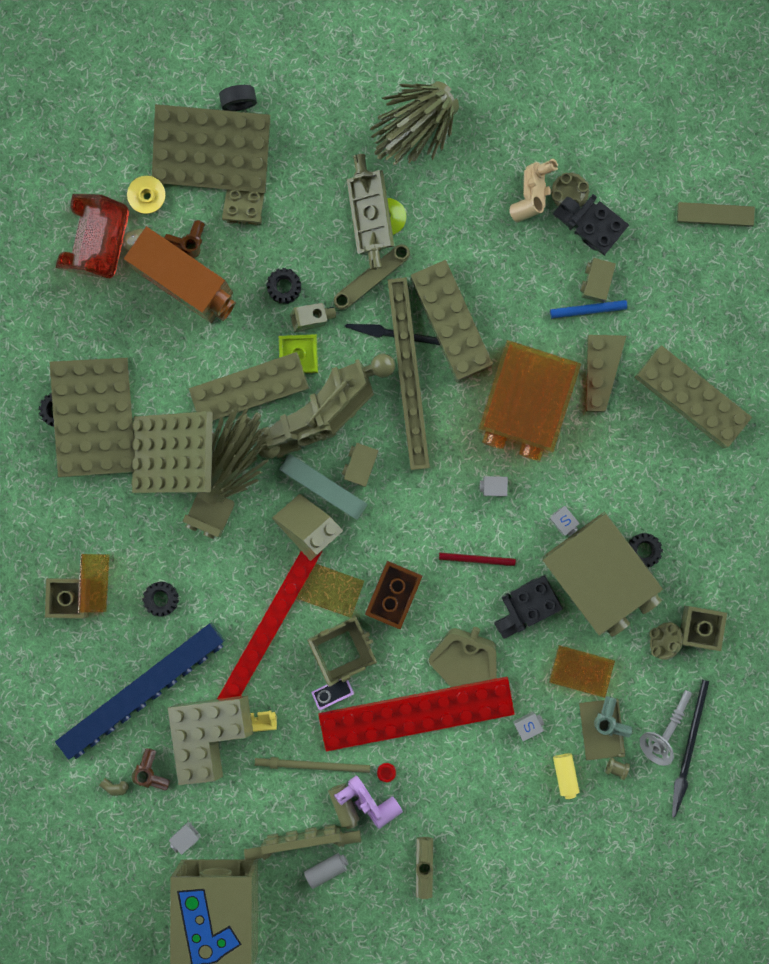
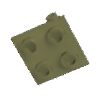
M227 189L222 220L227 221V223H237L238 221V224H241L242 221L244 225L247 222L248 224H255V226L261 224L264 193Z

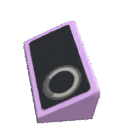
M339 679V682L330 687L325 685L311 693L320 711L353 695L354 691L348 680L342 682Z

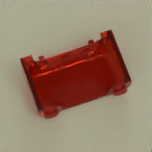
M72 194L70 208L75 215L80 216L72 253H60L55 268L110 279L116 273L129 217L128 207L104 195Z

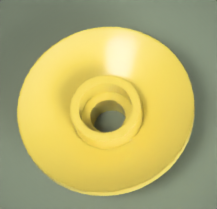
M152 176L136 178L131 182L127 191L129 204L134 210L142 214H150L159 210L166 196L162 183ZM146 193L151 194L149 199H144Z

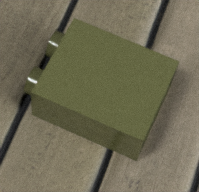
M605 511L543 556V562L599 636L606 630L611 637L619 634L630 625L626 618L627 615L639 608L642 614H646L662 601L657 594L663 588Z

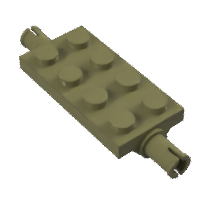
M357 154L353 156L356 172L353 178L347 179L358 254L368 253L370 270L382 268L379 251L394 247L385 180L382 170L374 172L367 170L365 154Z
M336 824L325 825L324 829L319 830L316 827L307 828L305 832L298 833L297 830L286 832V835L283 836L274 833L267 835L261 847L244 849L245 861L262 858L266 860L274 852L334 843L338 847H344L346 844L361 843L360 830L342 833L340 826L336 827Z

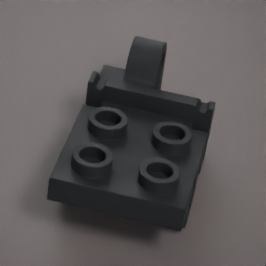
M594 194L591 195L582 208H580L575 200L566 197L553 212V215L568 226L570 231L575 227V235L578 234L587 246L595 251L598 250L605 256L628 228L629 224L599 201L597 205L594 204L597 196Z
M543 575L511 591L512 597H510L509 593L502 596V600L510 614L497 620L494 624L502 638L505 639L525 630V623L530 627L563 610V607L547 577Z

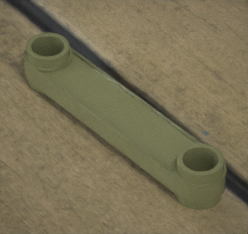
M403 244L394 247L380 259L381 269L370 270L368 268L334 297L335 307L339 310L348 309L405 263L410 256L409 248ZM399 249H403L407 255L400 258L396 255V252ZM345 297L348 301L346 305L341 306L337 304V299Z

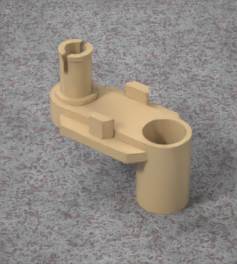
M550 159L542 164L535 162L526 167L524 171L525 199L512 204L509 209L510 215L515 222H521L544 211L545 198L551 194L550 187H546L545 175L558 170V164L555 159Z

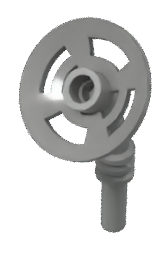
M684 691L677 708L673 710L675 713L671 714L673 717H670L671 721L662 736L654 732H646L640 737V747L652 762L666 766L673 761L674 753L668 741L677 725L681 723L680 720L683 719L681 716L685 715L683 712L692 692ZM652 752L662 755L663 759L657 757Z

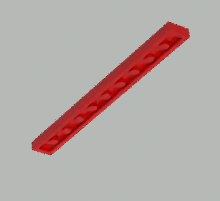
M300 551L217 699L239 697L242 695L323 551L311 561Z

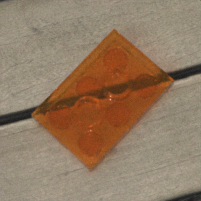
M558 645L549 683L605 698L615 660Z

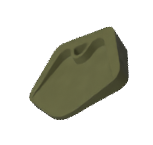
M473 627L471 633L457 628L449 630L429 656L430 665L451 687L497 678L496 644L492 640L480 637V629L478 627Z

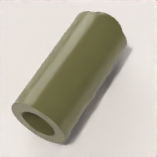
M346 783L330 788L328 793L341 826L351 829L357 826V822L360 820L352 799H349L341 806L334 796L347 787Z

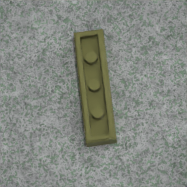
M678 203L677 222L754 226V206Z

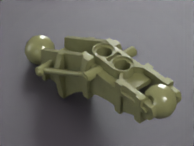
M382 353L375 356L371 364L365 367L357 359L355 360L356 363L344 368H332L329 378L317 395L315 393L309 395L311 401L291 415L286 416L284 414L280 416V420L272 427H265L264 433L256 443L258 444L264 435L269 433V436L263 442L267 445L258 454L265 459H273L276 456L281 458L283 455L301 450L302 446L320 440L325 441L327 438L329 439L337 435L336 432L350 418H353L356 412L374 395L369 377L376 375L385 378L393 373L395 370L393 358Z

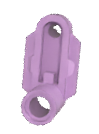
M358 776L350 779L348 786L334 795L341 806L353 796L358 797V800L355 801L356 806L359 810L362 809L364 814L368 813L378 829L403 813L393 796L377 806Z

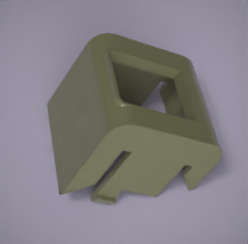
M357 616L321 631L307 640L328 687L339 682V679L345 682L351 679L350 676L365 670L367 666L377 663L370 647L373 640H369V632L364 633ZM349 631L360 657L329 671L318 645Z

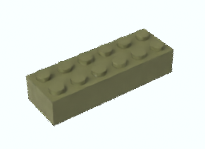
M443 260L412 274L411 282L456 382L458 383L492 368L493 363L447 261Z
M662 345L655 350L634 377L723 449L728 448L752 418Z

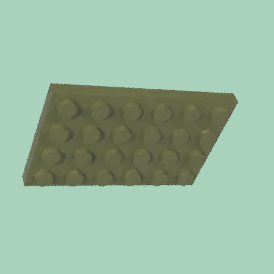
M155 104L152 177L158 179L163 184L266 193L271 115Z
M128 358L49 362L58 477L135 472V469L132 467L135 450L132 447L134 435Z
M213 412L134 416V441L132 447L135 450V458L132 461V467L135 469V472H132V493L211 492Z

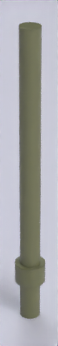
M271 757V759L255 758V766H268L270 769L284 767L370 773V765L282 760L279 757Z

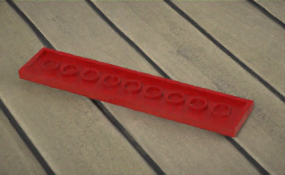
M507 676L318 713L326 752L515 715Z

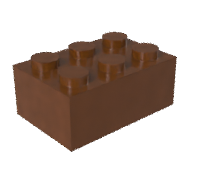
M387 561L365 615L401 630L423 575Z

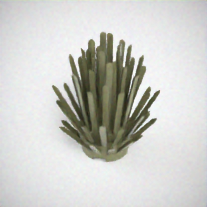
M440 81L430 85L399 84L401 87L413 89H402V92L397 95L382 97L384 100L392 99L386 105L390 106L409 100L413 101L378 116V119L382 121L372 126L370 130L378 128L393 118L397 119L370 137L374 138L377 135L381 136L384 134L374 142L380 143L374 153L378 155L377 158L379 160L389 154L386 157V160H388L398 152L394 156L395 161L393 162V165H396L420 140L407 158L408 163L414 162L432 133L438 127L427 151V155H429L436 143L431 156L433 160L439 145L441 151L443 150L446 135L449 137L452 135L453 117L459 109L458 99H454L450 93L452 89Z
M237 407L235 411L232 410L220 435L224 423L223 415L221 414L216 431L212 432L211 492H199L198 498L215 505L216 502H221L222 504L226 497L246 491L248 489L245 487L259 481L254 479L247 482L262 473L261 471L253 472L269 461L268 459L237 480L235 479L257 460L256 456L267 445L263 442L267 439L269 433L265 434L253 450L250 451L266 429H258L261 423L259 421L261 418L260 413L256 412L253 418L250 419L246 414L248 408H245L234 425L233 421L238 412Z

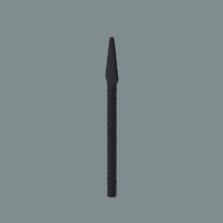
M345 325L346 328L376 338L382 336L394 338V330L385 329L382 325ZM414 334V341L440 346L436 337Z
M703 679L680 775L674 783L672 817H676L688 788V781L686 779L709 686V681Z

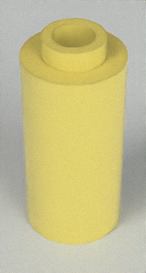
M566 753L554 756L553 761L560 795L565 796V799L577 797L576 794L580 791L572 754Z

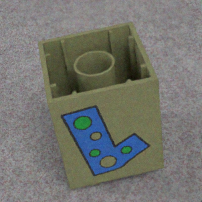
M181 859L170 877V964H255L258 955V859L245 861V859Z

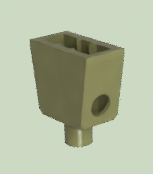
M323 303L293 308L290 316L294 333L325 326L328 319L336 318L335 308H324Z

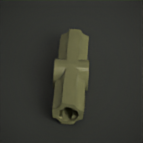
M417 837L416 898L428 899L433 897V838ZM422 864L430 866L429 870L425 872L421 871L419 867Z

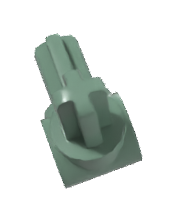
M606 696L602 711L598 713L594 720L595 729L603 735L612 736V734H617L629 738L632 734V727L616 722L612 715L617 700ZM603 720L608 721L606 729H600L599 727L600 722Z

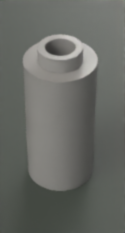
M336 853L304 871V875L310 887L314 889L347 870L346 866L349 864L344 854Z

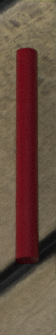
M439 552V560L506 566H515L516 559Z

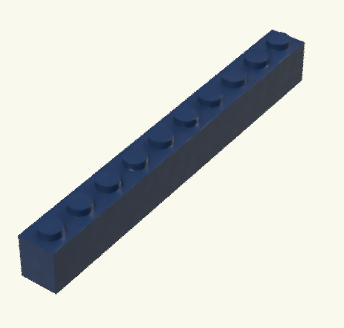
M212 622L57 739L55 743L68 760L72 757L75 759L79 758L85 753L83 750L85 747L90 745L92 748L101 741L99 737L105 733L107 736L116 729L115 724L119 721L122 724L131 718V712L134 710L139 712L147 706L145 702L148 699L154 700L162 694L161 689L165 686L169 689L177 683L176 678L182 674L185 677L193 670L191 666L195 663L200 665L206 661L208 653L213 651L215 654L224 646L221 643L225 639Z

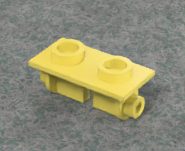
M271 710L258 712V717H254V713H251L253 732L277 730V716L275 712Z

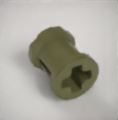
M611 757L605 772L608 775L611 773L625 780L630 764L620 763Z

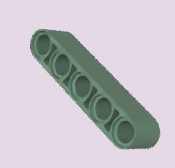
M290 453L279 468V470L356 520L359 519L368 505Z

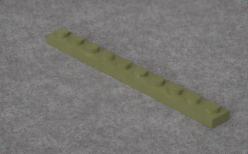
M407 277L387 279L410 469L430 468Z

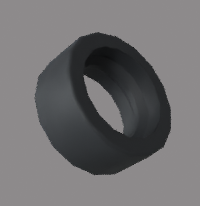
M251 85L230 86L219 93L222 110L241 111L257 104L255 89Z

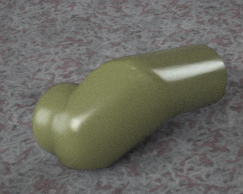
M105 778L99 784L101 788L112 796L124 795L126 790L129 789V785L125 781L113 785Z

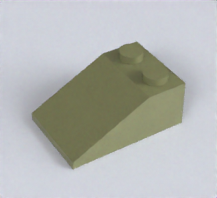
M301 494L272 517L310 561L343 532L328 514Z

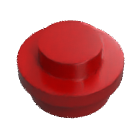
M383 763L377 769V776L382 782H391L396 776V769L390 763Z

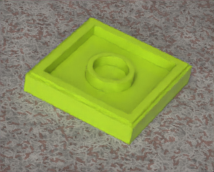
M317 334L279 336V358L297 352L304 373H318Z

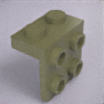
M196 496L189 514L185 515L182 522L187 523L186 527L193 531H197V528L204 531L203 535L209 538L221 537L235 503L225 498L222 504L221 502H216L214 505Z

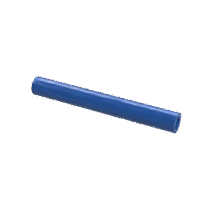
M622 300L550 309L551 319L627 310V301Z

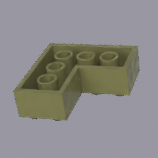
M248 696L182 703L168 707L178 785L213 782L223 777L218 741L242 739L253 735Z

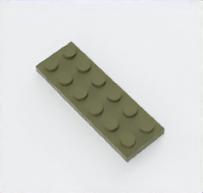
M295 352L191 387L189 392L196 412H213V421L220 419L221 414L223 418L229 416L232 410L235 411L237 407V413L244 411L245 408L251 409L308 390L309 386L299 355Z

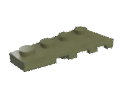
M588 335L586 411H606L626 336Z

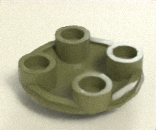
M563 173L553 183L551 189L552 199L559 206L566 197H570L582 207L589 196V184L579 174Z
M671 622L663 623L657 628L654 627L650 630V648L653 656L666 660L674 657L680 651L683 644V634L676 624Z

